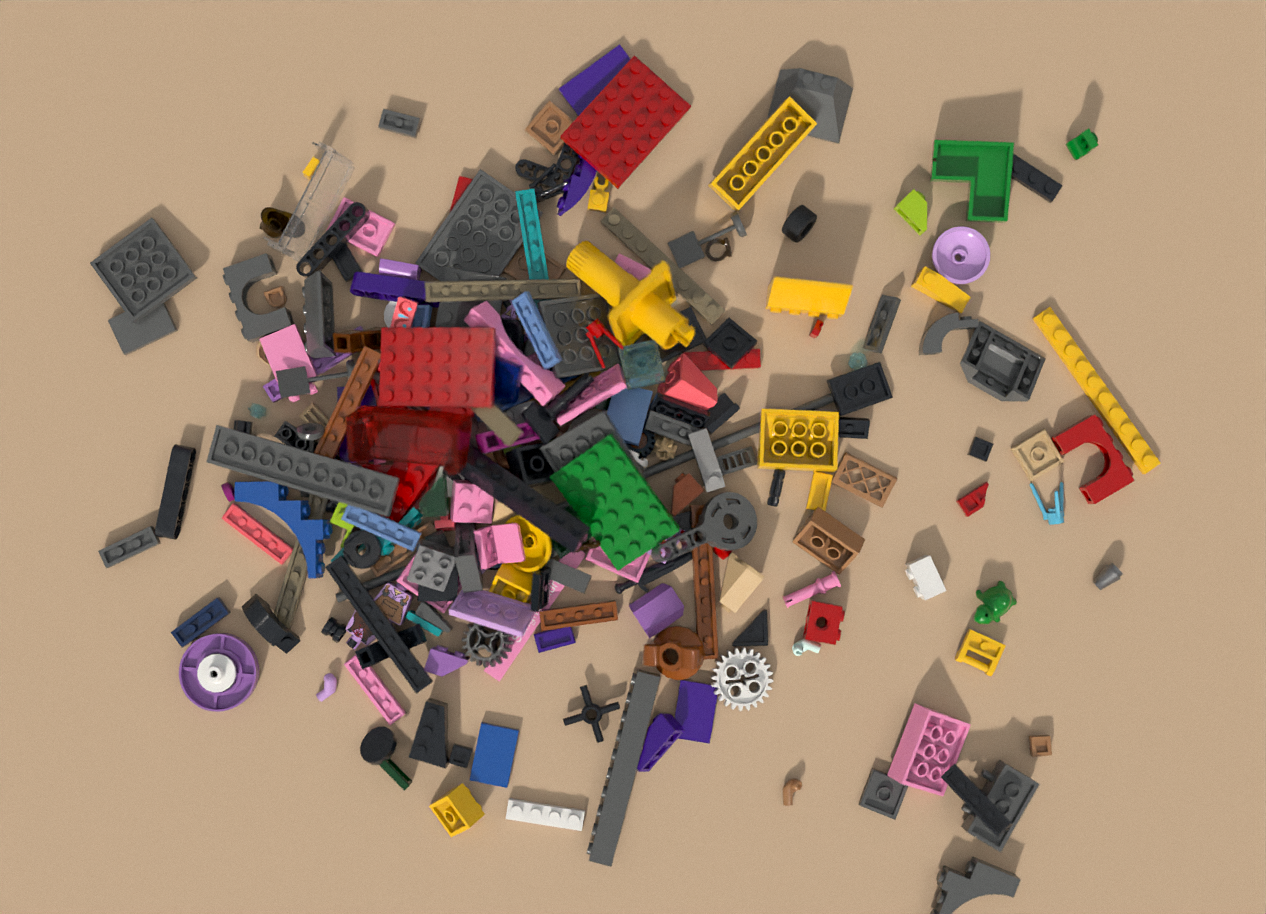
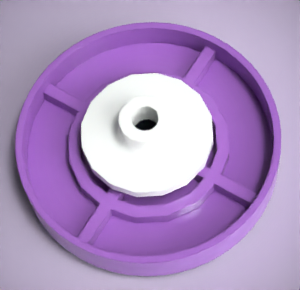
M214 633L196 640L185 651L179 666V680L187 698L196 706L214 712L230 710L245 702L255 690L259 679V663L251 646L240 637L228 633Z

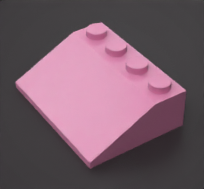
M915 703L887 776L901 784L944 796L948 784L941 776L953 764H956L971 724Z

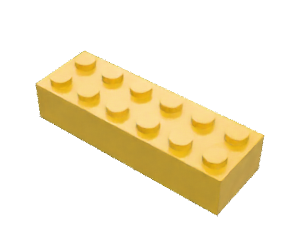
M788 97L714 177L708 186L734 211H738L817 123L791 97Z

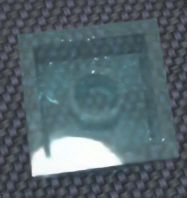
M654 340L624 346L623 349L618 348L628 390L665 382L658 345Z

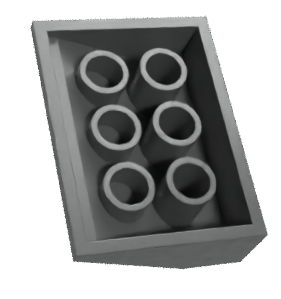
M447 266L443 281L507 280V278ZM503 300L487 301L500 315ZM485 301L440 302L435 328H470L464 319L474 307Z

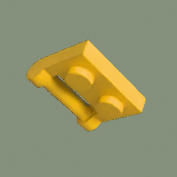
M968 629L963 643L955 656V661L967 663L984 671L986 675L992 676L1006 645ZM968 650L990 659V663L987 665L966 655Z

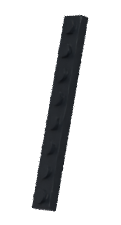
M343 555L328 564L325 568L415 693L417 694L433 682L431 677L351 566L346 562Z

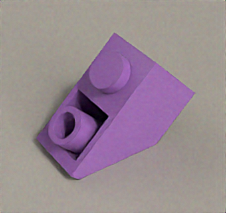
M437 645L430 649L424 669L426 672L442 677L466 665L470 658L466 657L463 652L455 651L453 653L447 651V647Z

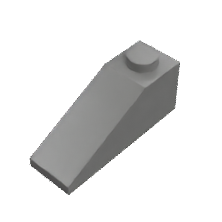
M707 428L688 433L706 491L710 492L726 487Z

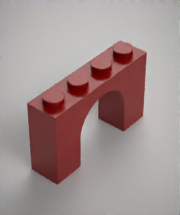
M1095 414L1083 418L1051 437L1061 455L1072 451L1084 443L1093 444L1102 452L1104 456L1102 472L1093 480L1079 487L1088 504H1096L1135 481L1132 477V470L1122 460V453L1114 447L1113 438L1104 430L1103 421Z

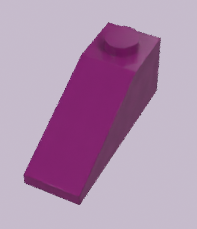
M527 422L517 424L523 432L511 446L540 438ZM493 431L475 435L478 450L482 454L510 447Z

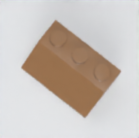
M817 507L806 520L792 543L840 575L860 553L865 539Z

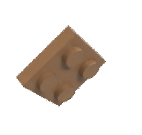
M549 101L525 128V131L550 153L555 155L565 143L560 136L574 121Z

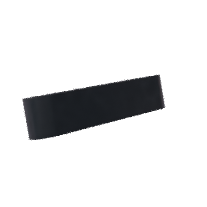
M360 202L351 204L300 259L296 266L297 272L303 277L308 278L315 272L321 271L366 223L370 216L369 210ZM360 208L363 209V214L356 217L355 212ZM350 223V228L347 231H343V225ZM337 237V242L334 245H330V239ZM324 251L323 258L317 259V253ZM311 265L310 272L305 274L304 267Z
M175 444L172 448L155 527V535L158 537L176 540L180 534L196 457V449L193 447Z

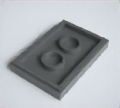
M165 302L136 324L130 320L125 312L108 320L124 355H128L178 331Z

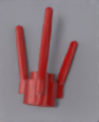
M597 318L586 327L588 330L586 336L590 339L596 356L604 369L606 366L593 336L598 338L605 333L621 349L624 346Z

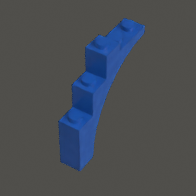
M270 481L235 482V501L248 502L264 507L287 523L303 549L307 562L308 578H322L325 573V563L323 562L325 544L323 539H330L333 531L330 519L308 520L311 511L308 500L287 501L289 492L287 486Z

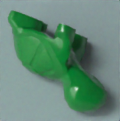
M998 581L997 586L989 588L984 593L980 590L976 591L977 598L984 604L976 607L974 621L979 624H989L993 620L999 622V617L1003 616L1013 605H1016V599L1003 581Z

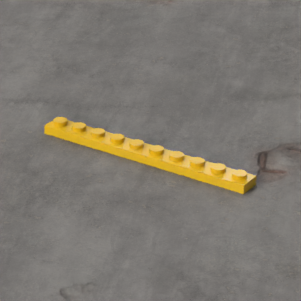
M1051 307L1046 308L1032 318L1140 472L1146 474L1161 464Z

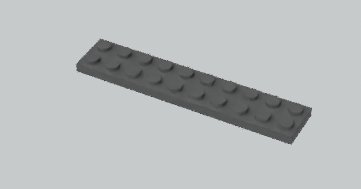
M216 425L206 461L210 464L387 517L391 514L400 478L221 425Z

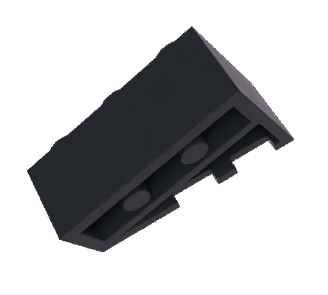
M429 698L425 702L409 758L446 769L449 765L448 703Z

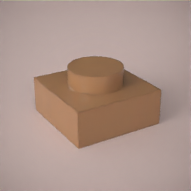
M1050 735L1029 736L1030 754L1032 757L1052 755Z

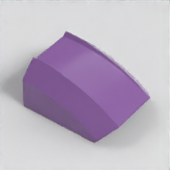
M661 583L629 604L631 611L649 638L683 616L684 605L673 588L664 583Z

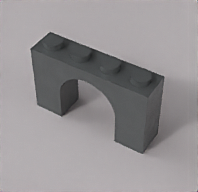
M265 253L223 268L225 273L223 279L225 284L229 285L231 291L229 292L231 302L235 303L237 309L235 310V315L238 321L242 323L243 328L241 332L244 339L254 343L260 341L259 339L295 324L290 310L285 307L267 314L258 315L254 314L248 306L247 294L251 286L260 280L278 275L270 255Z

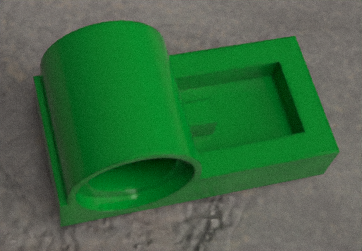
M1087 129L1065 145L1076 161L1098 146V138L1094 132Z

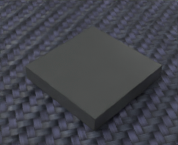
M872 768L860 798L859 806L896 820L908 786L897 782L887 776L886 773Z

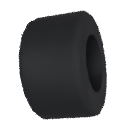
M805 205L798 206L783 224L782 233L792 241L800 242L813 228L817 215Z

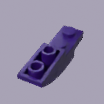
M578 155L580 162L575 167L574 175L564 180V182L568 181L569 183L562 187L564 191L563 196L559 198L557 208H559L557 215L559 216L563 215L581 200L596 175L597 170L580 155Z

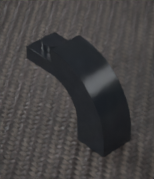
M420 623L398 632L409 648L427 642ZM378 641L355 651L362 669L389 658V655Z

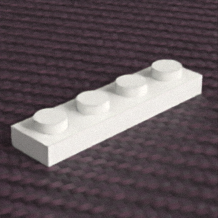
M509 798L506 819L582 831L585 810Z

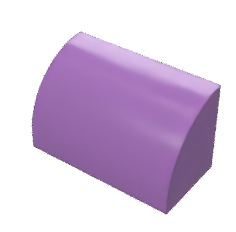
M380 258L379 275L420 280L422 269L419 265Z

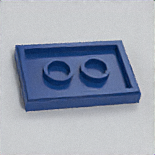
M481 723L470 781L508 787L519 734L518 729Z

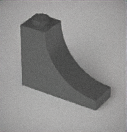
M456 522L454 558L463 593L483 590V576L474 539L476 523Z

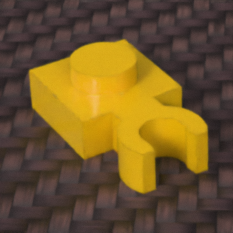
M595 177L594 185L596 190L590 189L587 209L606 212L609 192L604 190L607 189L609 181L605 179V184L599 185L598 177Z

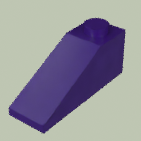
M658 714L649 726L637 766L639 772H649L685 731L671 714Z

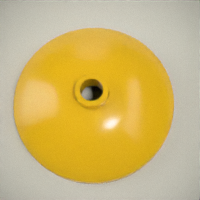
M519 515L510 518L505 524H519L525 552L524 561L510 564L524 572H533L542 568L551 556V537Z

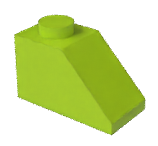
M913 189L894 210L921 236L927 230V202L921 192H916Z

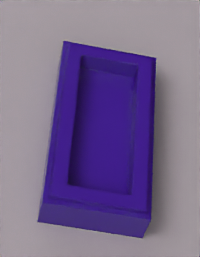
M572 627L551 629L534 634L538 653L576 643Z

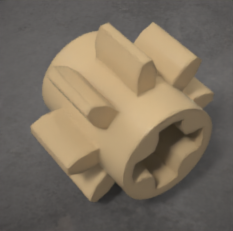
M664 436L661 440L656 439L653 452H656L657 458L666 461L669 458H674L678 446L674 445L673 439L671 440Z

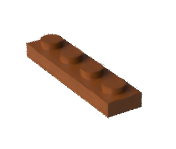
M615 600L539 610L541 631L618 620Z

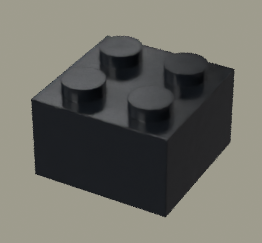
M544 443L514 448L505 453L510 473L530 487L553 482L550 476L555 472L540 449L545 445Z

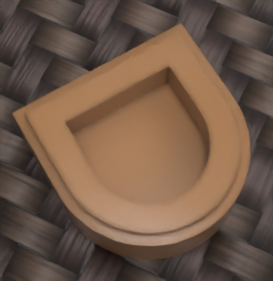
M283 286L264 292L266 301L270 306L281 308L285 305L287 297Z

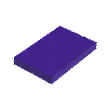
M680 680L674 718L685 731L678 739L710 744L717 694L715 695L713 692L717 687H712L711 684Z

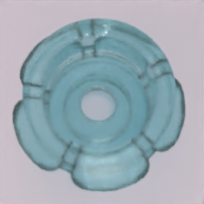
M859 352L851 354L848 363L851 368L858 370L866 367L868 361L866 356Z
M252 403L248 410L251 416L261 419L262 416H266L267 408Z

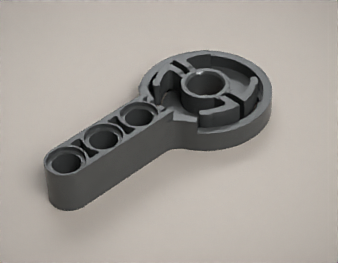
M725 492L715 495L705 504L702 514L699 515L698 524L695 527L652 548L651 556L656 562L669 561L704 543L727 551L743 548L753 539L756 533L757 516L755 509L748 499L738 493ZM725 515H729L732 518L733 524L730 529L724 525L723 518ZM694 533L697 535V541L693 538ZM678 540L681 542V549L677 547ZM661 548L665 550V557L661 555Z

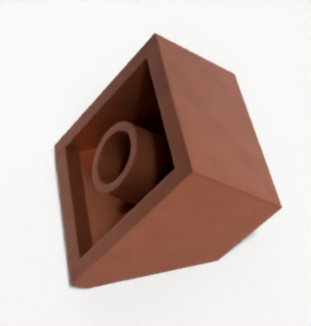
M682 473L674 480L676 484L673 485L671 507L673 516L678 514L704 491L690 473L686 475Z

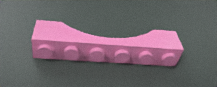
M487 301L470 311L464 321L470 328H496L495 355L542 406L554 399L563 390L565 385L559 378H555L552 371L544 370V368L533 363L515 347L503 328L500 315Z

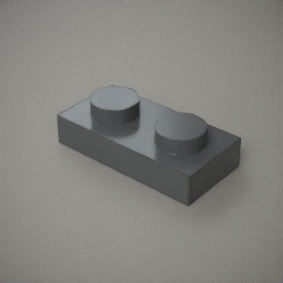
M383 109L378 127L382 130L417 138L421 119Z

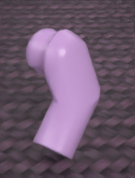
M327 673L324 676V689L316 694L321 702L336 691L337 679L332 673Z

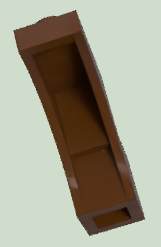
M373 327L366 330L346 329L333 333L334 352L354 353L362 351L364 346L373 350L381 349V327Z

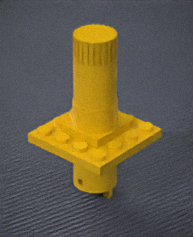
M582 241L570 253L566 267L614 307L610 311L608 318L615 338L624 346L623 349L619 347L620 350L625 353L643 333L647 334L664 349L673 347L678 341L685 347L690 344L695 335V330L692 325L689 326V320L671 306L676 301V295L669 265L666 262L662 261L659 265H655L651 269L650 274L645 279L643 278L639 281L589 241Z

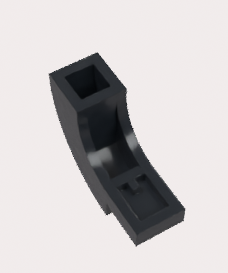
M257 594L252 596L242 606L243 612L252 626L273 647L276 645L287 654L301 641L300 637L287 628L275 616L270 605Z

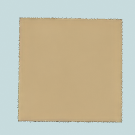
M1045 429L1040 430L1010 448L1030 481L1035 480L1065 462Z

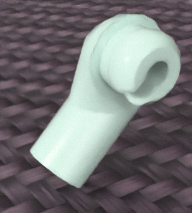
M802 639L793 645L792 650L796 656L802 655L807 650L818 653L821 644Z

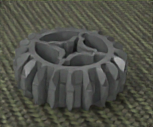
M477 623L467 625L470 630L463 631L467 638H462L461 640L466 642V645H463L462 648L468 649L465 655L471 656V662L476 661L477 666L483 664V667L488 668L489 664L491 667H495L496 662L502 664V658H508L505 652H512V649L508 647L509 644H514V641H509V638L513 636L512 634L499 630L490 634L483 628V625ZM478 634L479 640H478V642L475 644V638H476V635ZM486 638H490L489 645L485 644ZM501 638L500 647L498 649L497 641ZM486 649L488 652H491L492 656L484 657L478 651Z

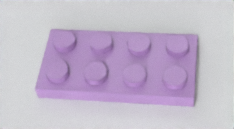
M462 589L449 609V615L521 638L536 613L531 611L530 604L485 590L463 593Z

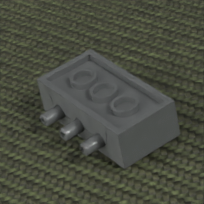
M999 760L992 773L985 769L982 770L981 776L987 779V782L981 791L1012 822V825L997 838L964 803L961 809L968 813L961 827L967 833L1001 852L1040 784Z

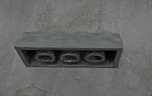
M317 271L304 280V287H302V294L305 298L303 313L306 316L304 332L307 336V342L304 343L306 353L313 359L336 356L333 333H335L333 283L321 271Z

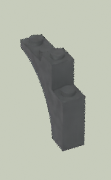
M973 856L971 861H968L966 864V874L944 865L936 878L937 884L942 891H939L936 898V907L931 910L930 914H952L958 907L969 900L984 895L997 894L1014 898L1021 879L1014 873Z

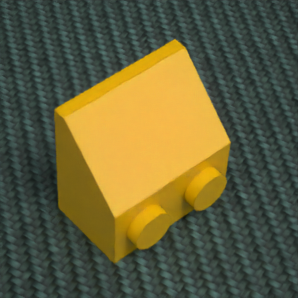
M502 563L489 592L527 603L532 593L533 573L520 571L510 563Z
M463 783L452 788L429 805L451 837L471 828L485 815L481 805L475 801L470 790Z

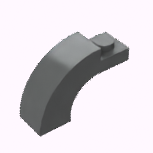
M952 313L935 321L922 336L919 345V356L941 353L942 342L948 332L975 329L979 327L978 319H972V316L960 317L959 320V314Z

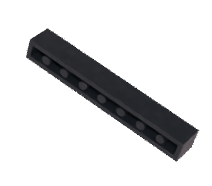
M463 441L452 451L448 464L451 469L565 548L575 553L585 542L590 527L471 445Z

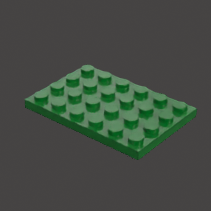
M612 433L550 476L581 521L590 527L589 532L594 539L600 541V547L617 571L680 531L678 524Z

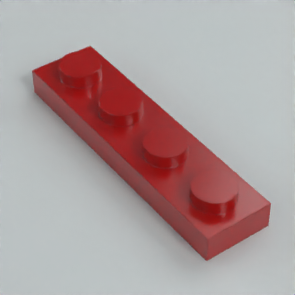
M751 349L732 369L710 351L684 352L700 371L761 368L760 349Z

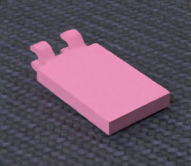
M296 324L259 339L276 381V371L304 366L307 378L318 376L310 356L305 351L304 341ZM310 382L309 394L313 395L317 393L318 390L315 383ZM299 395L288 397L290 402L292 401L293 403L301 400Z

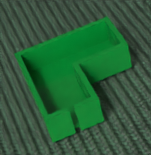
M934 140L932 160L936 161H933L931 164L930 181L969 183L966 221L1006 223L1009 211L1014 142Z

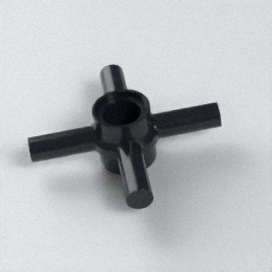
M587 685L580 686L585 706L581 713L563 718L564 725L567 726L584 720L586 723L591 724L596 742H602L604 738L599 725L602 714L621 709L619 702H614L600 707L592 703ZM589 709H594L597 712V716L589 718L586 712Z

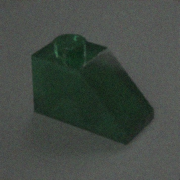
M442 475L426 492L422 500L419 501V510L423 512V517L447 516L449 514L446 475Z

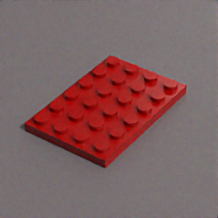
M634 55L563 132L560 138L619 189L692 106Z
M381 327L379 406L493 408L496 328Z

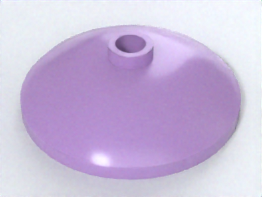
M954 227L942 233L936 240L932 250V262L937 273L951 283L968 284L980 278L988 268L990 248L986 239L978 231L969 227ZM955 255H959L961 260L957 261Z

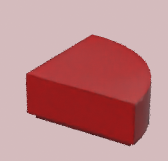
M817 319L809 336L814 339L817 338L824 322Z

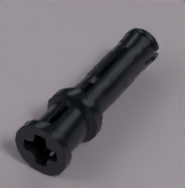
M585 373L561 395H556L552 402L542 407L551 420L554 421L558 413L568 408L569 402L594 382L591 375L588 377L589 373Z

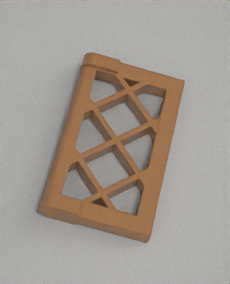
M846 452L831 483L883 508L892 488L897 482V477ZM848 460L857 463L858 467L848 470L846 464ZM862 467L875 472V475L865 478ZM859 469L862 480L852 483L849 472ZM841 474H847L850 484L839 480ZM879 476L889 479L887 486L882 487ZM876 477L880 488L869 491L866 480ZM864 482L867 492L864 493L854 488L853 485ZM881 490L882 493L880 500H877L870 495V493Z

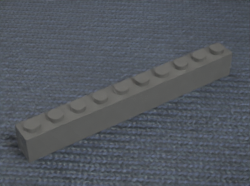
M638 669L637 674L633 673L630 684L633 685L632 692H628L625 702L629 704L627 711L623 710L621 722L624 723L622 730L618 729L616 741H619L617 749L613 748L611 760H614L613 767L608 768L606 778L609 779L608 786L603 787L601 795L604 798L603 805L599 804L596 814L599 817L598 824L594 823L591 835H594L593 843L589 842L586 854L590 855L589 861L612 867L660 681L659 674Z

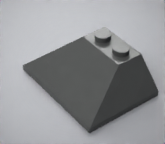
M802 68L782 69L779 71L767 119L785 99L791 97L817 123L807 136L839 144L853 88L837 77Z
M979 321V327L975 328L960 362L968 383L1000 401L1028 402L1046 358Z

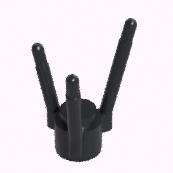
M555 163L536 181L529 184L530 189L535 190L536 203L563 194V190L553 191L569 183L565 181L545 191L541 185L537 187L556 167Z

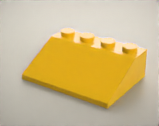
M773 277L768 285L766 309H770L772 313L789 311L790 315L808 313L809 317L827 315L828 319H838V317L843 316L853 285Z
M761 409L757 469L836 471L839 412Z

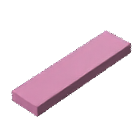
M356 655L344 663L345 667L389 725L406 714V711L372 666L362 669Z

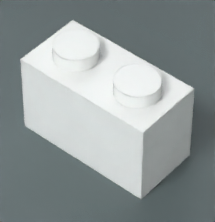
M924 555L905 564L907 567L905 570L909 580H913L915 584L913 590L918 598L921 597V599L927 600L946 591L930 555Z

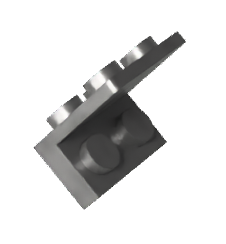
M419 538L417 553L407 581L443 592L455 564V549Z

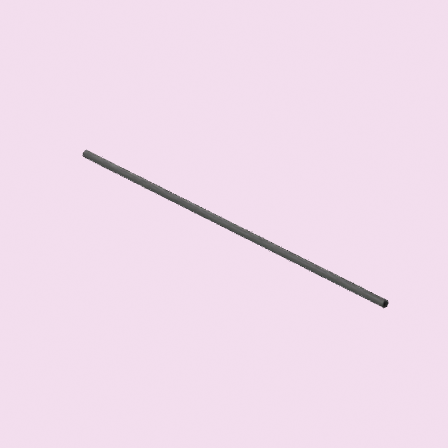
M830 393L790 410L813 411L833 403L834 400ZM760 422L711 441L714 451L759 433ZM693 449L674 456L673 459L669 458L666 461L664 460L647 467L645 471H642L645 478L695 459ZM567 500L556 504L565 511L572 508ZM407 565L363 582V584L369 591L394 581ZM342 591L336 593L338 602L347 600Z

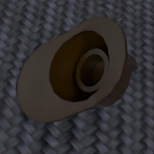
M266 207L261 211L262 222L259 228L269 237L280 238L287 236L296 238L304 233V223L296 215L272 207Z

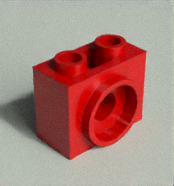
M810 600L803 638L836 645V641H839L841 637L839 625L840 622H843L845 611L842 610L843 607ZM819 617L825 618V624L822 627L816 625V620Z

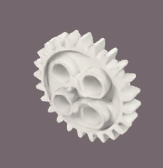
M742 647L741 652L734 648V654L727 650L728 656L720 655L723 661H715L718 668H712L716 675H712L710 678L716 682L712 683L711 686L717 687L713 693L715 695L720 694L718 697L719 701L725 699V706L731 703V709L733 710L736 705H738L739 711H742L743 706L750 710L751 704L757 708L756 702L764 703L761 697H769L766 690H772L768 686V683L774 682V680L768 678V676L773 674L772 671H767L770 664H763L766 658L762 657L759 659V652L753 655V649H749L746 653V648ZM748 663H753L754 665L751 672H746L745 666ZM729 667L735 668V673L732 676H727L726 674ZM755 674H758L757 678L743 679V683H741L740 681H734L729 684L725 683L727 680L740 679L741 675H743L744 677H750ZM751 682H757V689L754 691L749 690ZM733 686H738L739 688L736 695H731L730 693Z

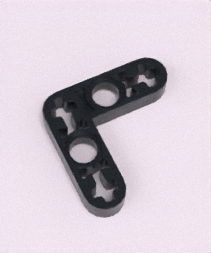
M564 143L555 170H552L539 185L547 188L556 186L555 180H559L561 176L558 170L564 173L563 182L571 177L579 154L573 150L572 156H575V158L569 155L570 147ZM522 159L516 163L515 169L519 177L534 182L538 179L536 177L539 171H546L548 167ZM563 160L571 161L572 165L569 169L561 167ZM524 165H527V169L533 171V167H535L533 177H530L531 172L529 171L521 173L520 167H524Z

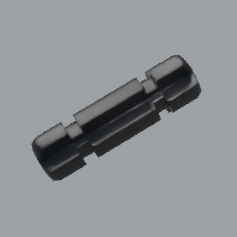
M780 469L774 470L773 477L775 478L772 479L769 491L771 495L767 500V505L777 507L779 503L778 496L780 497L783 486L782 479L785 477V471Z

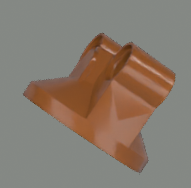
M683 626L668 627L658 634L654 642L644 644L643 665L656 666L658 671L667 678L674 680L687 679L696 674L703 665L705 656L704 645L698 634L690 628ZM668 648H673L678 652L679 659L676 664L668 660L666 655Z

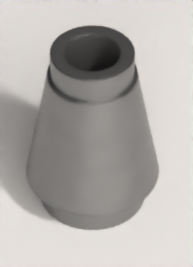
M1111 563L1109 566L1106 565L1093 583L1099 590H1102L1120 580L1123 573Z

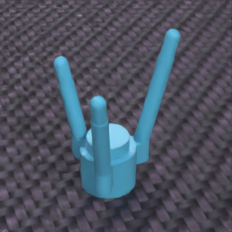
M1063 482L1059 484V494L1058 491L1054 492L1055 507L1048 508V512H1046L1034 484L1030 483L1032 492L1043 514V520H1048L1049 525L1064 523Z

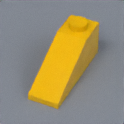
M926 266L919 271L911 287L959 314H962L971 298L945 277Z

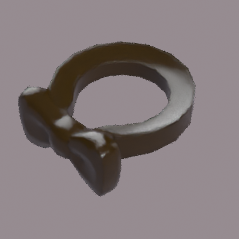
M725 237L724 240L713 239L709 241L705 248L707 257L714 262H720L727 256L732 257L729 239ZM715 243H720L726 247V251L718 258L712 257L710 254V247Z

